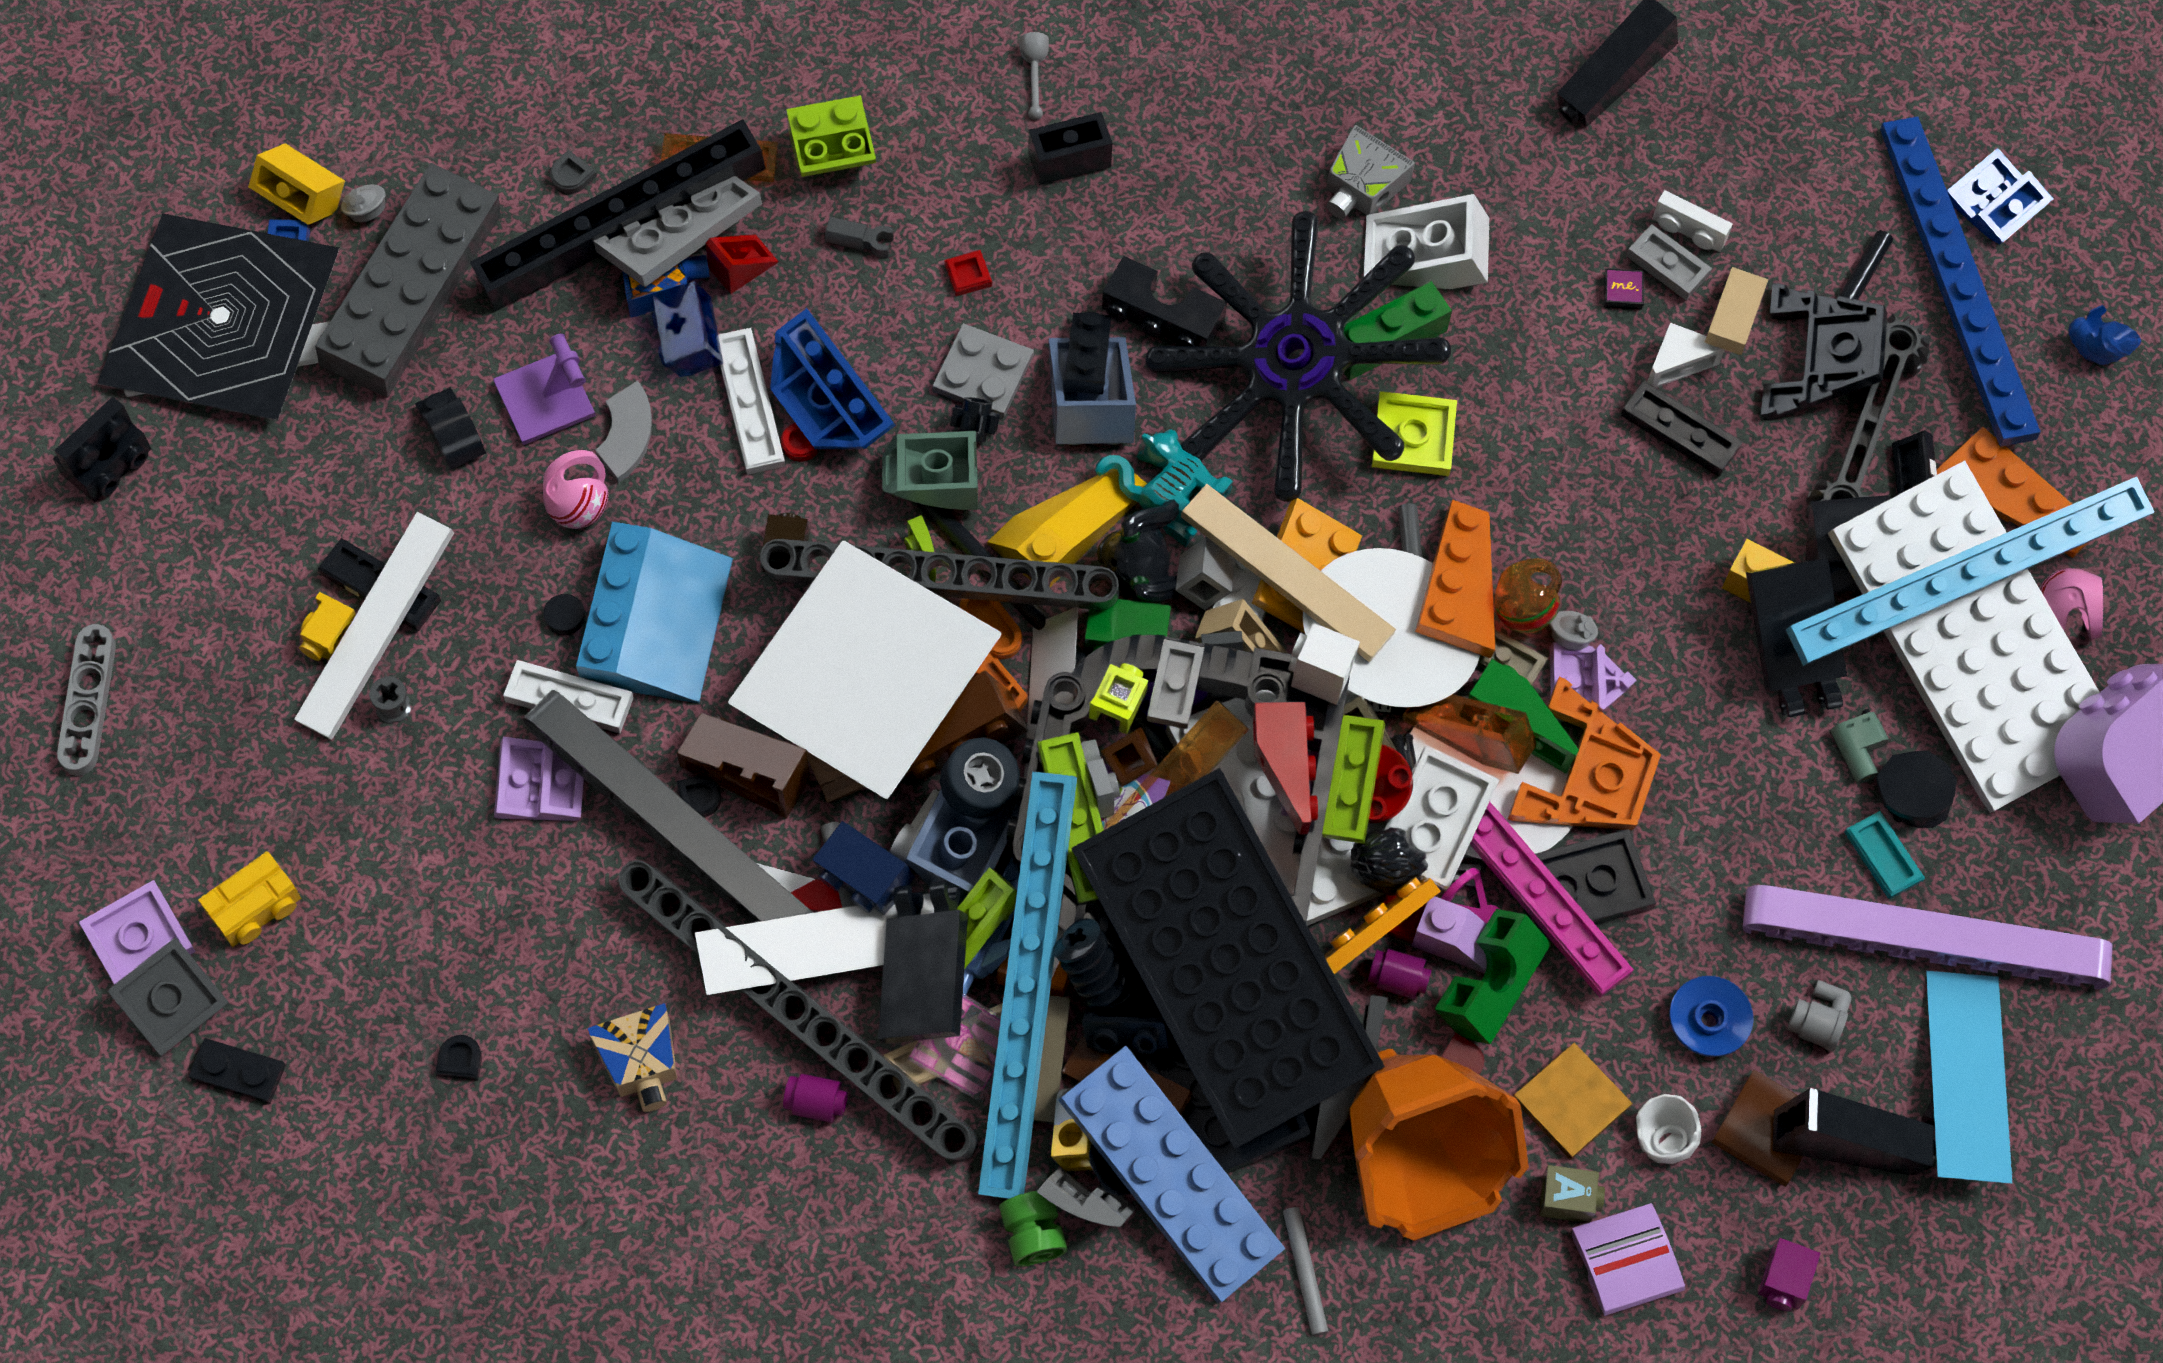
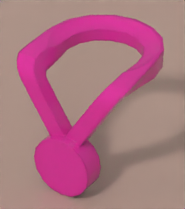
M1471 868L1446 890L1441 899L1451 902L1455 894L1466 883L1474 879L1481 909L1457 905L1470 909L1487 924L1494 911L1500 908L1487 904L1480 871L1477 868Z

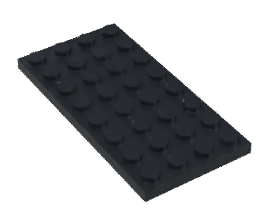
M1221 768L1210 772L1071 848L1234 1149L1385 1067Z

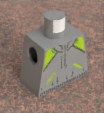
M1355 125L1330 168L1326 189L1335 195L1327 203V209L1333 216L1339 219H1344L1353 207L1366 215L1373 214L1409 184L1412 179L1415 162Z

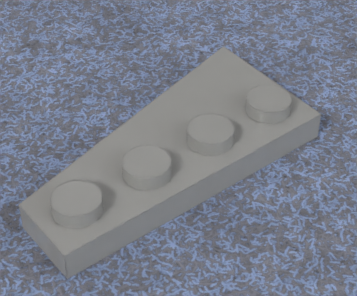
M733 176L692 195V202L684 206L673 207V205L659 210L660 217L640 225L638 221L624 226V233L610 240L606 235L594 240L596 252L646 287L704 246L709 238L718 236L762 205L760 193L738 177Z

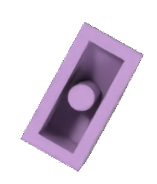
M1434 896L1426 904L1412 946L1479 972H1486V955L1476 943L1486 923L1470 909Z

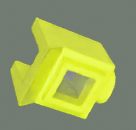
M1122 663L1120 667L1110 664L1094 698L1090 702L1089 718L1097 721L1100 713L1113 717L1120 721L1119 731L1127 735L1147 693L1148 680L1142 678L1143 672L1135 666Z

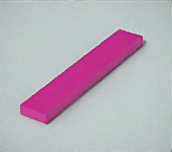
M1489 801L1470 842V846L1599 998H1601L1629 977L1634 969Z

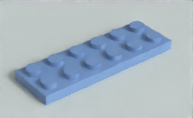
M1127 1046L1120 1049L1058 1099L1217 1304L1223 1302L1285 1249Z

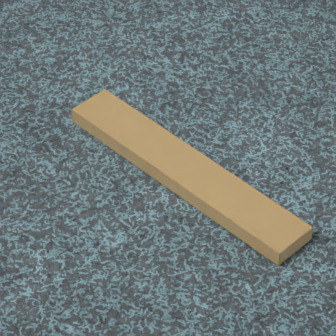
M1208 484L1183 509L1181 518L1321 626L1360 641L1357 653L1369 663L1394 635L1396 629Z

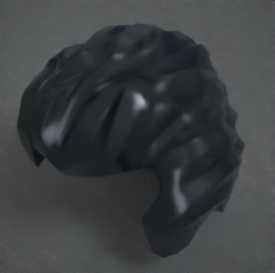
M1389 827L1387 830L1369 831L1366 833L1365 844L1354 843L1351 849L1350 867L1356 878H1358L1361 884L1388 896L1397 895L1396 891L1414 877H1420L1428 868V863L1425 860L1427 858L1426 852L1411 847L1407 843L1406 831L1401 828Z

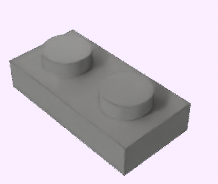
M1653 224L1629 247L1626 257L1686 301L1710 276L1712 270L1710 266Z
M1164 639L1147 721L1188 729L1205 647Z

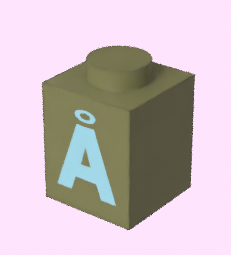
M1548 1165L1542 1177L1539 1216L1590 1223L1596 1212H1602L1604 1205L1605 1187L1598 1186L1599 1172Z

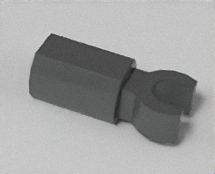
M836 217L829 218L825 231V243L863 251V248L868 249L879 258L889 257V246L879 244L878 241L882 239L894 240V229L889 226L882 225L868 228V224Z

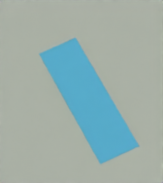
M1926 970L1937 1176L2013 1184L1999 977Z

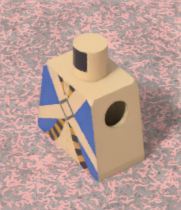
M665 1003L588 1028L593 1046L620 1097L637 1092L644 1112L664 1107L667 1101L661 1084L677 1079L670 1019Z

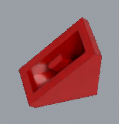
M756 234L711 237L706 242L708 268L730 294L779 262Z

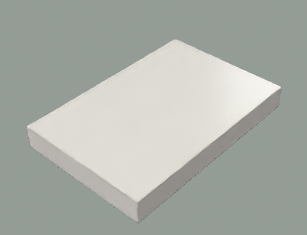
M1424 745L1412 770L1413 791L1410 800L1399 814L1389 819L1385 830L1389 829V827L1404 829L1406 831L1407 843L1411 847L1426 852L1427 858L1425 860L1428 863V868L1418 879L1431 878L1439 889L1446 891L1455 877L1500 779Z

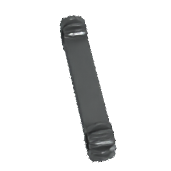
M1894 313L1888 317L1884 370L1890 371L1892 377L1882 405L1877 407L1872 403L1879 384L1878 382L1869 386L1835 482L1830 483L1822 478L1816 482L1814 490L1810 491L1806 498V504L1809 506L1805 511V518L1809 519L1810 501L1871 497L1863 495L1860 492V488L1901 373L1905 370L1907 373L1915 376L1920 372L1922 365L1927 363L1930 356V350H1928L1931 343L1930 337L1921 335L1924 330L1923 324L1917 326L1910 324V315L1904 318L1903 321H1899ZM1891 345H1897L1903 350H1897ZM1861 447L1865 452L1854 483H1849L1846 481L1845 476L1855 448Z

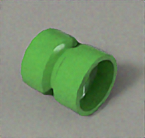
M1037 1191L1017 1195L999 1205L1005 1231L1013 1233L1008 1242L1015 1266L1027 1267L1054 1260L1068 1251L1062 1227L1054 1224L1058 1217L1056 1205L1048 1201Z

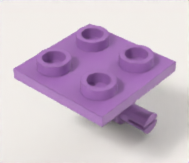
M556 334L549 340L555 354L493 379L523 445L596 416L582 386L586 380L578 366L580 359L576 351H571L564 334Z

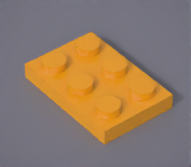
M1297 498L1290 502L1277 538L1321 571L1335 559L1357 551L1362 535ZM1260 579L1252 604L1305 633L1303 611Z

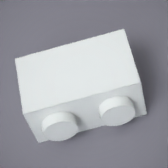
M1313 623L1308 636L1300 633L1292 651V659L1288 667L1289 671L1294 672L1291 686L1337 705L1352 671L1360 641Z

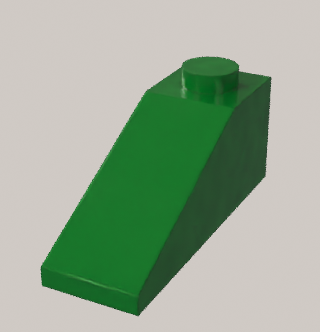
M1491 659L1470 692L1461 713L1566 774L1579 751L1578 747L1530 682L1519 675L1511 666L1500 664Z

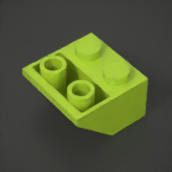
M861 95L786 109L788 131L796 166L801 177L876 163V156Z

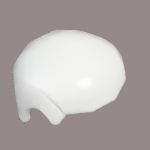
M1662 1094L1649 1099L1638 1111L1636 1124L1639 1145L1648 1158L1653 1161L1674 1164L1690 1158L1699 1146L1701 1125L1698 1113L1694 1106L1683 1097ZM1672 1133L1659 1144V1140L1664 1134Z

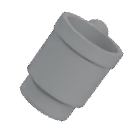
M1818 980L1812 995L1831 1002V1008L1815 1001L1809 1003L1798 999L1787 1030L1798 1034L1800 1039L1834 1052L1848 1017L1847 1012L1851 1002V994L1844 989Z

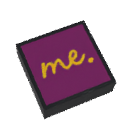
M1606 268L1604 272V307L1642 310L1644 305V271Z

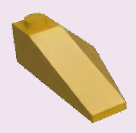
M1110 469L1101 476L1097 475L1013 516L987 541V544L1003 558L1075 564L1137 502L1128 498L1120 490L1119 472L1116 469ZM1134 473L1135 485L1144 487L1147 483ZM1022 573L1030 581L1032 580L1031 577H1029L1027 574ZM1060 577L1053 579L1049 587H1051Z

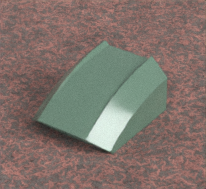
M976 431L896 434L882 456V491L923 505L958 510H978Z

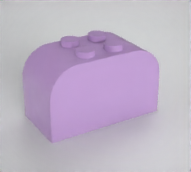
M2163 664L2135 665L2111 676L2107 681L2108 686L2099 694H2094L2080 703V710L2065 722L2057 735L2054 749L2057 769L2086 816L2093 822L2139 824L2163 803Z

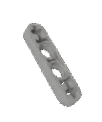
M92 624L84 627L78 633L75 642L57 750V758L63 769L75 776L85 775L96 766L99 755L116 650V641L109 629L104 625ZM96 636H100L105 645H98L95 657L98 662L92 661V650L87 645V643L94 642ZM97 673L101 676L100 684L92 690L80 688V681L85 675ZM90 710L95 713L94 721L89 726L80 728L74 725L73 720L79 712ZM74 736L82 738L81 748L87 755V757H80L77 764H74L71 758L68 757V755L75 754L77 751L78 742Z

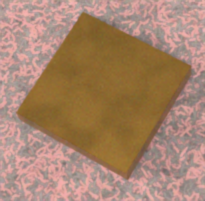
M1575 1042L1514 1094L1524 1112L1570 1160L1633 1104Z

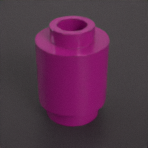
M1388 949L1387 953L1376 950L1368 982L1377 984L1376 989L1415 1000L1417 992L1425 994L1432 970L1424 968L1425 959Z
M801 1074L800 1077L790 1076L785 1088L783 1109L792 1110V1114L795 1116L833 1123L836 1115H844L848 1092L842 1091L841 1081Z

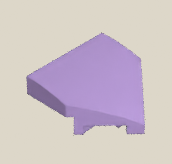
M1553 642L1549 648L1551 694L1560 676L1573 684L1571 686L1573 690L1587 701L1591 702L1593 700L1599 705L1598 709L1604 712L1637 681L1628 671L1625 674L1605 654V648L1602 644L1596 649L1592 646H1587L1581 650H1572Z

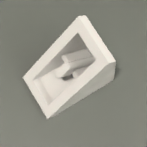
M1670 323L1647 383L1657 388L1720 364L1725 350L1705 343L1707 336Z

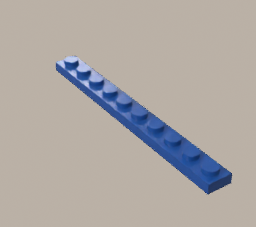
M1919 117L1884 122L1881 125L1880 131L1999 446L2003 447L2037 440L2041 431Z

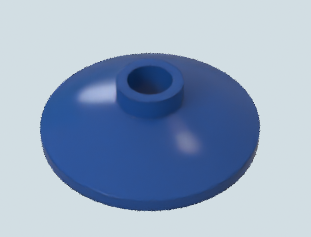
M1701 976L1686 982L1674 995L1669 1010L1670 1024L1677 1039L1686 1048L1702 1056L1721 1057L1735 1052L1747 1041L1753 1027V1010L1749 999L1738 986L1721 977ZM1705 1014L1714 1016L1716 1025L1713 1027L1704 1025L1701 1019L1702 1016Z

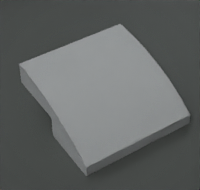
M1061 1167L1049 1176L1037 1191L1051 1203L1077 1217L1108 1226L1121 1227L1137 1209L1122 1195L1118 1196L1106 1192L1102 1184L1093 1192H1090Z

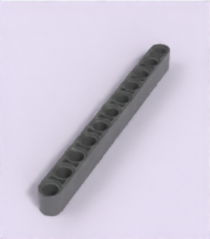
M640 860L628 862L622 867L618 878L621 890L698 955L695 932L698 926L705 922L710 923L711 930L719 929L723 932L726 939H734L740 942L745 950V961H747L749 956L756 960V963L750 967L764 965L777 980L771 990L765 994H760L757 987L741 990L939 1155L953 1161H964L975 1154L979 1140L977 1133L971 1126L914 1081L897 1065L892 1063L794 980L790 981L725 928L728 927L663 872ZM648 872L649 883L647 887L641 891H636L634 886L635 879L640 873ZM678 897L680 900L678 912L673 916L667 917L665 905L671 898ZM797 999H802L805 1004V1012L799 1019L791 1020L788 1013L791 1003ZM834 1025L837 1031L836 1039L831 1045L825 1047L821 1044L820 1033L826 1026ZM865 1051L869 1058L868 1065L862 1072L855 1073L851 1066L852 1058L857 1052ZM897 1077L901 1084L900 1092L895 1098L887 1099L883 1093V1086L889 1078ZM929 1103L933 1110L932 1119L926 1125L919 1126L915 1120V1112L920 1105ZM961 1130L965 1136V1144L960 1151L952 1153L948 1149L947 1138L953 1131Z

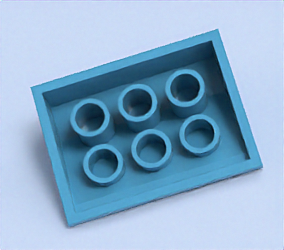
M612 522L576 665L579 677L633 693L699 703L733 558L653 528Z

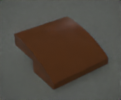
M1754 1069L1711 1143L1786 1187L1804 1156L1772 1151L1774 1110L1798 1095Z

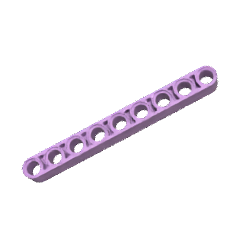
M1754 885L1746 889L1743 931L1751 934V930L1766 932L1768 937L1786 940L1798 937L1807 939L1806 943L1833 947V943L1848 945L1847 949L1867 953H1874V950L1889 952L1888 956L1915 960V956L1929 958L1930 963L1955 967L1957 963L1971 965V969L1992 973L2004 970L2012 972V976L2039 980V976L2053 978L2055 983L2080 986V983L2092 984L2094 989L2107 988L2111 983L2112 944L2104 939L1768 885Z

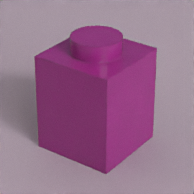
M1779 1238L1771 1249L1758 1295L1766 1297V1303L1773 1308L1782 1311H1791L1792 1307L1799 1309L1807 1300L1821 1253Z

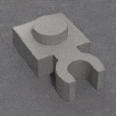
M1095 739L1081 742L1100 818L1115 815L1114 798L1120 797L1115 773H1107Z

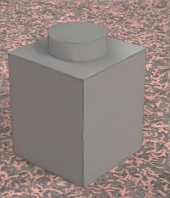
M1205 537L1180 555L1175 590L1206 610L1232 592L1235 558Z

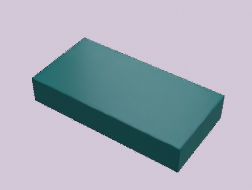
M1881 811L1846 828L1844 831L1889 900L1924 881V875Z

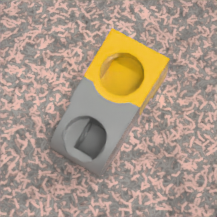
M1072 1088L1061 1089L1056 1099L1051 1157L1065 1171L1093 1170L1089 1161L1090 1140L1058 1101L1060 1097Z

